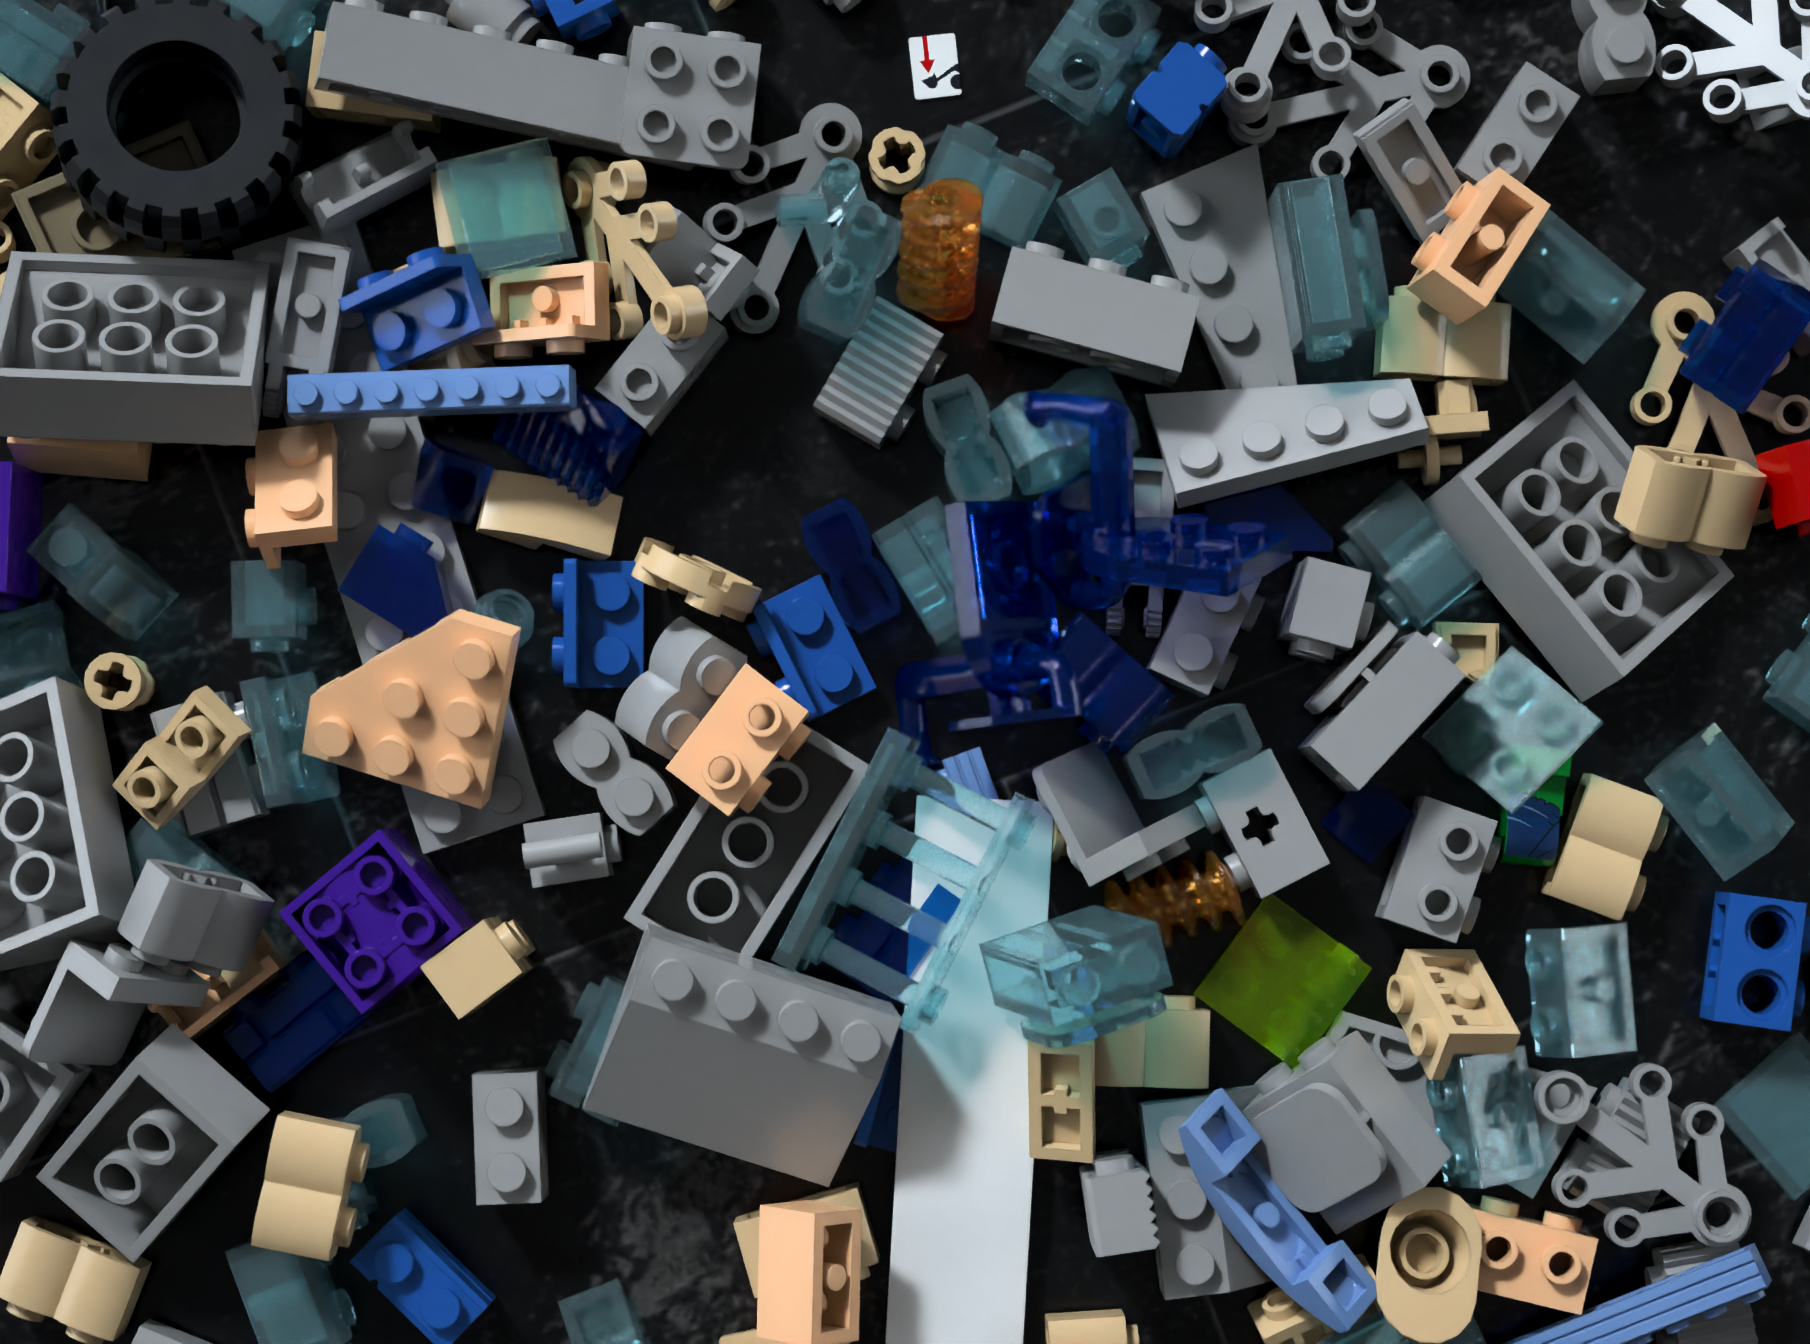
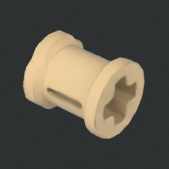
M892 127L883 130L873 139L872 149L868 156L869 172L872 181L880 190L888 194L902 195L914 190L923 179L926 152L923 142L914 132L904 131L899 127ZM895 149L900 157L910 153L908 171L900 174L894 166L883 169L887 164L886 152Z
M109 652L99 655L89 664L85 671L84 686L86 694L92 702L101 708L130 712L138 706L149 702L154 693L155 679L145 661L136 656ZM111 673H123L126 679L132 680L130 690L128 692L117 691V688L108 684Z

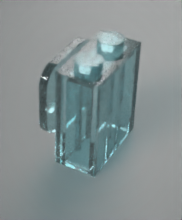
M1343 174L1278 183L1267 201L1292 354L1305 352L1307 362L1342 357L1345 355L1344 349L1353 347L1352 343L1364 331L1378 330L1389 318L1388 288L1374 212L1372 208L1359 209L1350 219Z
M1091 905L979 944L995 1006L1027 1017L1020 1022L1023 1038L1045 1047L1061 1048L1080 1044L1163 1013L1167 1008L1164 995L1158 992V990L1172 986L1173 982L1156 921L1098 905Z

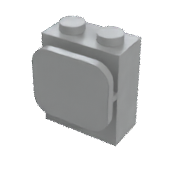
M1390 621L1379 624L1367 635L1365 641L1359 643L1304 704V707L1312 715L1323 712L1329 706L1331 712L1298 746L1297 750L1341 791H1359L1466 676L1455 666V663L1460 659L1458 653L1434 632H1431L1427 637L1418 631L1402 636L1387 650V644L1399 629Z
M1357 1030L1333 1043L1329 1036L1321 1038L1297 1058L1300 1064L1292 1069L1285 1061L1270 1069L1256 1081L1254 1085L1260 1093L1242 1111L1262 1138L1251 1151L1275 1184L1297 1208L1307 1212H1319L1336 1235L1424 1188L1452 1155Z

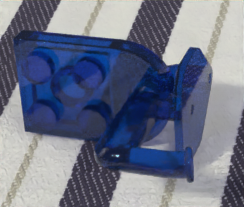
M1038 390L1030 391L1026 394L1023 407L1028 422L1035 428H1044L1049 422L1053 421L1089 425L1091 473L1083 472L1044 492L1035 506L1032 517L1034 569L1064 605L1089 610H1106L1122 600L1131 583L1229 597L1292 560V534L1267 531L1266 524L1261 522L1239 521L1229 525L1209 523L1207 515L1199 513L1178 514L1171 518L1135 517L1132 422L1127 408L1121 402L1112 398L1058 392L1042 393ZM1092 576L1101 577V582L1091 581Z
M963 501L944 505L947 523L946 542L950 550L955 588L954 607L958 615L964 654L911 662L903 665L896 675L894 688L902 749L907 763V768L904 772L907 777L923 775L936 769L941 764L939 757L934 756L932 752L924 698L982 689L988 691L991 716L948 722L949 732L1033 725L1067 720L1083 715L1080 686L1076 671L1069 660L1059 654V628L1043 501ZM1050 682L1053 708L1032 711L1030 696L1016 698V696L1039 692Z

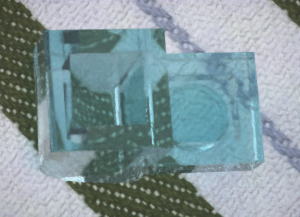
M68 503L26 549L34 559L68 589L66 592L106 626L130 640L137 641L179 596V593L134 552L118 545L82 510L72 503Z

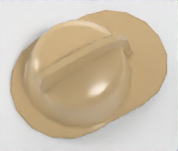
M1424 1187L1394 1203L1389 1208L1382 1226L1380 1242L1378 1244L1375 1279L1377 1302L1386 1321L1402 1336L1420 1344H1440L1458 1336L1471 1321L1476 1305L1482 1254V1229L1474 1210L1459 1195L1441 1187Z

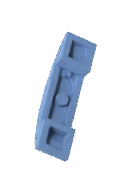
M1222 1087L1213 1091L1178 1128L1182 1146L1199 1185L1233 1237L1268 1277L1317 1319L1338 1333L1348 1331L1376 1299L1375 1280L1343 1240L1330 1245L1324 1243L1297 1207L1285 1197L1251 1151L1262 1139Z

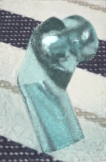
M846 157L834 158L828 162L826 168L808 193L777 195L775 199V216L778 227L831 224L838 221L860 189V170L857 164Z

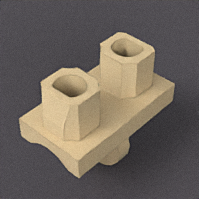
M1471 379L1446 380L1435 383L1436 415L1424 416L1429 428V443L1418 446V449L1396 452L1397 468H1420L1423 485H1437L1439 483L1440 466L1462 464L1460 445L1439 447L1438 441L1477 438L1481 436L1482 432L1490 430L1488 411L1478 412L1477 399Z

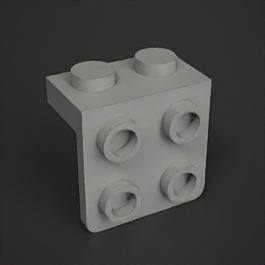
M647 22L644 24V27L634 26L628 40L626 57L630 59L620 137L622 152L629 157L729 171H739L744 168L749 158L761 44L745 42L744 36L725 31L708 32L707 36L682 33L680 26L663 22Z
M1091 742L1045 762L1032 771L1039 802L1052 815L1067 844V854L1071 863L1078 871L1082 872L1089 887L1121 870L1127 882L1191 849L1185 837L1206 826L1194 803L1144 828L1103 748L1096 742Z
M70 939L62 958L58 962L55 974L37 1013L31 1021L30 1028L21 1046V1052L32 1062L114 1065L122 1058L146 1004L201 1007L211 984L192 971L184 961L170 959L167 966H158L133 955L130 951L132 945Z

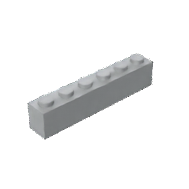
M345 0V3L332 2L327 16L314 89L686 171H690L695 167L693 165L629 157L622 152L620 137L630 59L628 57L604 53L599 55L598 60L573 55L574 47L569 44L547 39L537 40L536 46L510 41L512 35L510 32L493 26L475 25L473 26V32L447 27L448 19L441 15L425 11H411L409 18L383 12L384 5L375 0Z

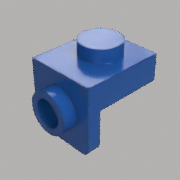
M530 0L539 18L548 13L551 14L564 41L574 36L577 37L578 41L594 38L608 30L612 26L610 19L620 14L616 0H584L576 5L573 0Z

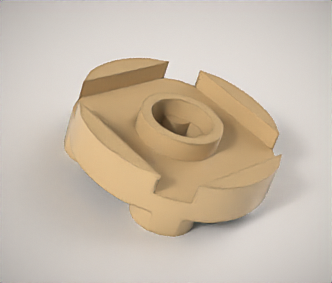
M644 537L634 560L636 564L631 573L632 577L664 591L669 588L686 595L684 602L717 617L723 614L734 620L744 622L747 614L752 613L761 594V588L752 586L753 583L710 561L696 555L691 557L683 553L677 556L672 553L675 548L674 546Z

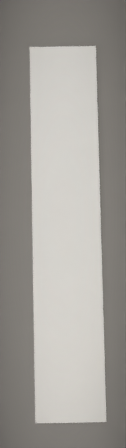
M917 795L885 1344H1023L1034 1158L1029 1156L1028 1038L1043 1010L1054 821L1052 815L1038 801Z

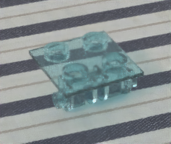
M1511 646L1422 737L1444 755L1442 759L1459 776L1463 773L1513 815L1603 724V721Z

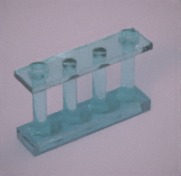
M888 727L771 960L793 972L806 971L810 962L817 966L823 961L905 1004L907 1008L901 1017L902 1020L899 1028L909 1033L919 1030L922 1022L931 1026L940 1014L949 994V991L942 988L941 985L1011 847L1018 851L1023 848L1035 826L1037 816L1029 812L1035 799L1023 793L1015 792L1008 808L922 765L923 758L915 754L921 741L898 729ZM910 787L995 831L979 865L976 866L893 823V815L886 811L897 789L906 792ZM881 845L966 889L949 925L864 881V873L857 870L868 846L876 850ZM852 903L936 947L920 982L835 939V931L828 928V925L839 904L847 908Z

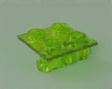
M1270 894L1262 900L1193 994L1293 1068L1300 1064L1297 1058L1312 1044L1320 1040L1372 968L1340 942H1336L1275 895Z

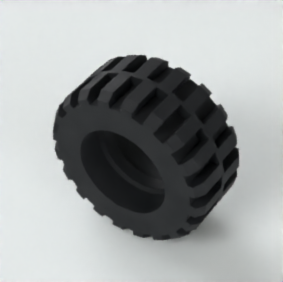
M135 0L136 10L124 15L121 9L115 6L100 15L102 29L97 34L90 28H84L73 40L75 56L74 58H62L56 72L58 90L51 93L50 113L53 122L52 131L63 175L71 192H78L82 208L95 221L101 220L103 217L108 220L110 233L126 242L131 240L134 234L144 237L145 248L165 253L168 241L183 242L184 254L203 252V240L217 237L222 247L239 241V228L248 224L252 229L257 230L270 219V205L273 202L275 204L283 203L289 193L288 188L291 182V175L294 172H298L302 155L300 89L295 72L287 70L286 54L276 40H268L267 42L263 40L262 25L249 15L242 16L236 22L231 19L230 5L218 0H209L207 8L193 5V0H173V3L157 5L155 0ZM173 78L200 81L218 89L237 107L240 117L239 136L233 146L223 156L209 165L187 171H168L154 168L133 157L121 145L117 134V117L126 102L142 88L158 81Z

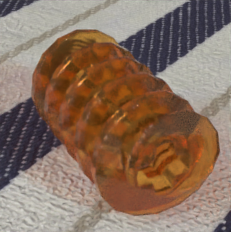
M958 178L938 179L929 183L927 187L910 191L903 197L901 203V213L904 217L901 219L899 228L902 238L899 242L898 254L901 259L897 266L899 280L897 281L895 294L899 302L909 309L922 312L927 317L937 321L952 322L966 319L974 310V294L977 284L976 273L979 260L977 254L980 245L979 233L984 197L980 189L969 180Z
M1212 850L1203 853L1200 873L1186 857L1178 861L1176 880H1174L1163 865L1154 868L1153 887H1150L1141 875L1129 881L1127 895H1125L1114 880L1105 883L1104 908L1122 962L1124 961L1125 942L1129 940L1143 956L1149 953V934L1155 933L1165 947L1169 948L1173 947L1174 927L1179 925L1190 940L1193 941L1198 939V920L1202 918L1207 921L1215 933L1222 932L1223 912L1229 911L1240 926L1246 924L1241 899L1230 868L1227 864L1224 865Z

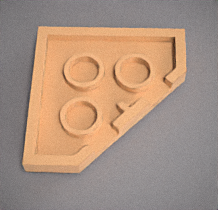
M459 609L439 620L427 630L412 638L409 637L371 658L343 677L339 676L321 686L310 697L302 753L482 809L491 796L521 627Z

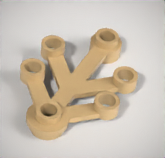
M591 156L575 158L570 163L568 172L563 177L562 193L568 207L573 209L574 213L581 219L587 260L581 262L595 261L608 263L609 295L614 287L616 302L609 303L610 337L615 341L632 339L643 328V314L637 302L634 276L652 300L650 308L651 321L659 334L667 335L672 340L701 336L708 322V309L702 292L694 285L672 287L638 240L642 238L645 242L652 243L674 238L677 231V217L672 205L667 201L644 203L639 207L638 212L620 215L614 207L616 201L639 199L645 194L647 179L642 164L635 159L612 162L609 165L607 162L597 161ZM604 234L607 238L610 264L607 261Z
M1682 291L1670 294L1656 305L1651 316L1650 326L1659 349L1643 388L1637 391L1630 401V412L1638 423L1646 426H1652L1665 420L1672 410V398L1668 390L1682 360H1684L1693 385L1666 448L1693 454L1706 421L1709 418L1725 457L1745 461L1759 470L1755 455L1735 408L1772 422L1774 427L1785 435H1796L1810 427V401L1801 395H1791L1782 398L1718 371L1709 350L1712 349L1746 361L1749 369L1754 374L1761 377H1770L1781 372L1789 362L1790 353L1784 341L1773 336L1758 340L1716 323L1710 304L1703 297L1692 292ZM1678 312H1686L1693 317L1695 327L1692 333L1684 334L1677 330L1674 318ZM1761 346H1770L1776 351L1778 360L1774 368H1767L1760 363L1758 351ZM1646 394L1654 395L1660 400L1661 411L1656 417L1646 415L1641 409V399ZM1787 404L1796 405L1802 411L1803 419L1798 427L1791 426L1784 420L1783 410ZM1769 504L1764 510L1757 509L1752 526L1761 525L1773 520Z

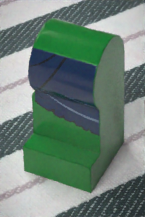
M1522 745L1504 746L1497 837L1502 838L1497 857L1500 863L1549 869L1553 867L1558 849L1559 818L1563 813L1566 777H1570L1573 751Z

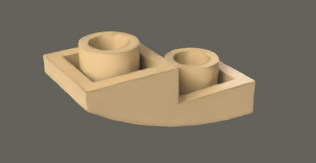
M492 469L488 474L476 532L534 550L542 544H546L597 561H605L611 556L623 497L557 479Z
M206 685L191 693L159 736L146 741L112 786L156 830H159L202 789L252 730Z

